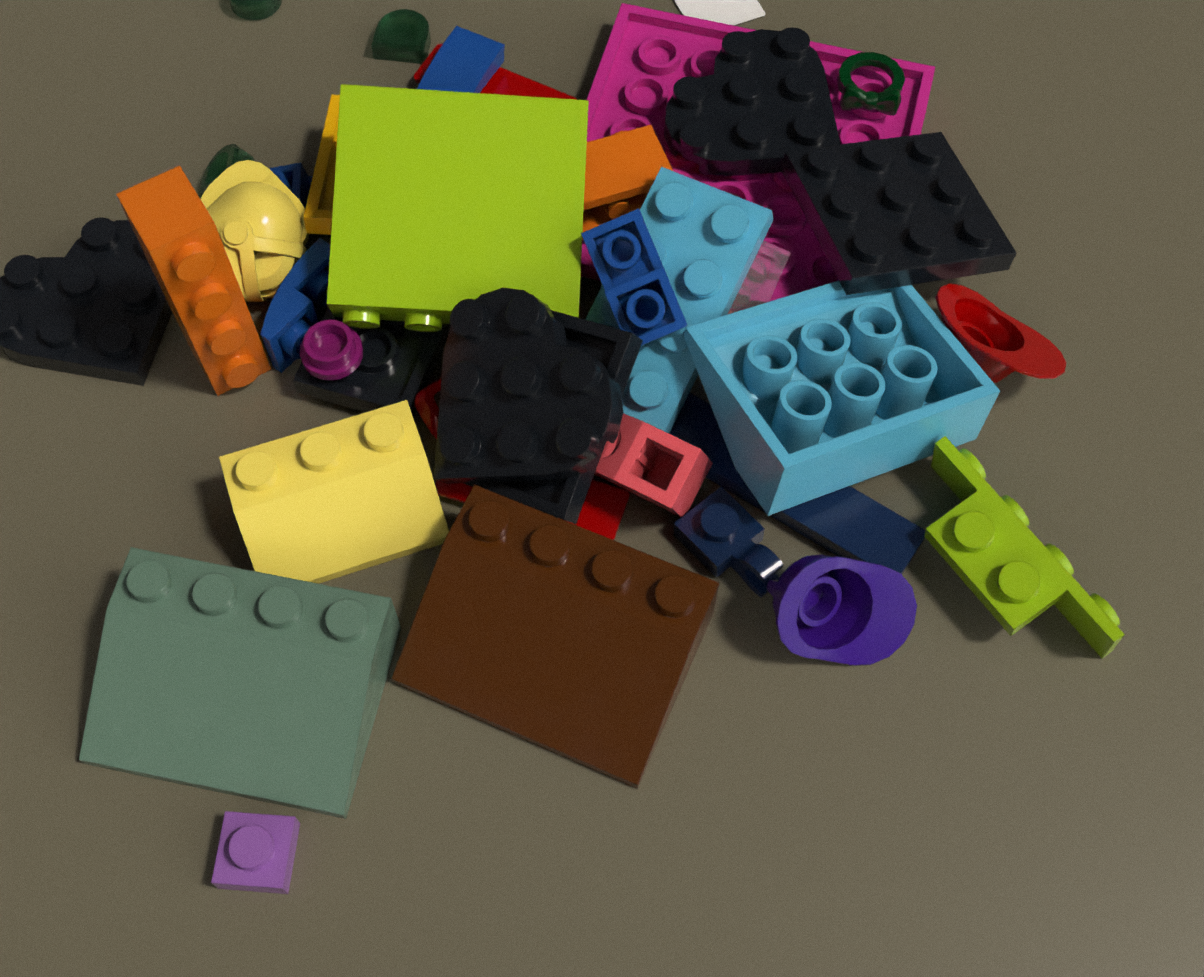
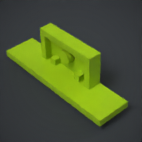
M946 436L937 441L934 446L931 467L962 502L928 526L924 537L1010 636L1054 605L1102 659L1111 653L1125 635L1118 627L1120 620L1112 606L1096 593L1089 595L1072 576L1074 570L1067 557L1051 543H1047L1044 546L1027 527L1029 526V520L1021 506L1010 496L1003 495L1000 497L985 480L986 473L983 466L969 450L962 448L958 451Z

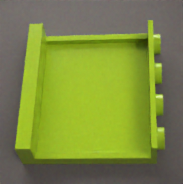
M341 84L327 305L334 317L343 318L342 322L354 328L380 327V320L405 321L404 327L409 330L436 332L442 330V323L450 324L451 312L460 301L465 299L475 300L481 294L500 288L525 290L547 304L552 311L579 318L582 256L581 233H583L589 100Z

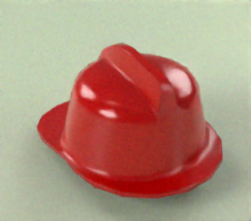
M949 283L939 288L935 297L938 310L941 313L939 318L993 383H998L1014 371L1039 379H1055L1064 374L1066 361L1061 351L1039 332L1004 313L981 294L963 285Z

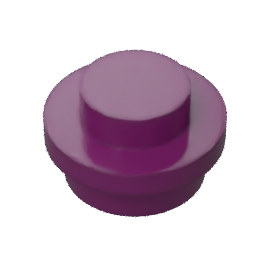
M323 320L312 325L306 332L300 346V356L305 369L314 377L322 380H338L350 375L358 368L363 358V346L359 335L343 322Z

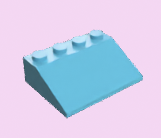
M838 280L685 327L684 339L733 464L767 516L932 456L935 443L944 436L955 447L975 440L1000 393L998 387L912 285L846 295Z

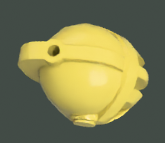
M252 160L239 161L223 171L207 187L201 197V201L216 225L243 297L249 303L265 302L268 298L274 297L291 268L307 251L305 245L309 240L310 234H307L304 222L305 207L292 191L262 163Z

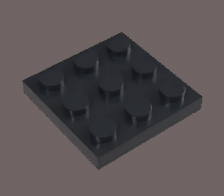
M942 132L785 151L780 169L846 295L1009 270L1017 254Z

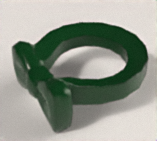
M860 52L849 56L842 63L837 78L838 88L842 93L840 98L841 109H875L881 113L894 116L901 103V91L905 81L903 69L895 60L875 52ZM873 66L887 72L891 77L892 84L880 93L866 92L852 81L850 74L856 68Z

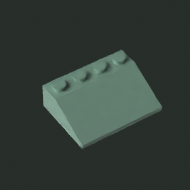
M130 547L106 609L79 761L87 765L346 819L401 631V625L392 599L390 597Z

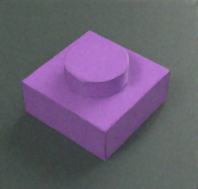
M225 811L211 883L218 889L288 894L300 822L295 816Z

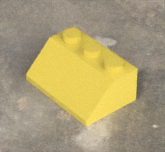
M407 400L219 457L233 512L256 572L320 584L441 545L449 533L427 456Z

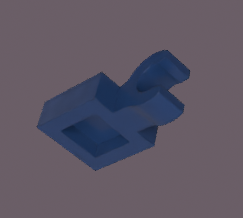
M719 487L674 523V536L716 578L731 566L748 587L761 598L768 593L766 588L768 579H779L776 573L783 568L782 561L769 548L759 544L763 541L765 528L722 487Z

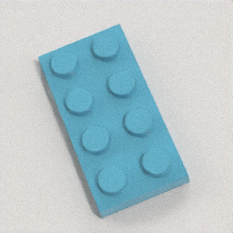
M661 167L640 211L687 325L691 326L727 315L774 220L773 212L768 208ZM602 285L585 320L620 329ZM685 327L640 347L622 397L624 414L646 422L669 434L698 376L697 369L684 339Z

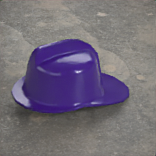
M804 556L791 563L778 580L768 579L766 585L768 592L773 596L772 605L779 639L791 653L805 658L848 665H871L890 657L902 646L915 623L917 603L912 586L901 573L884 565L839 556Z

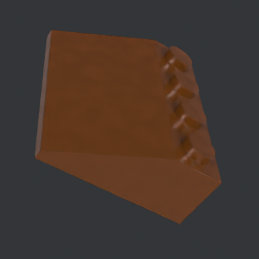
M474 485L444 540L391 679L396 685L638 789L713 616L719 582Z

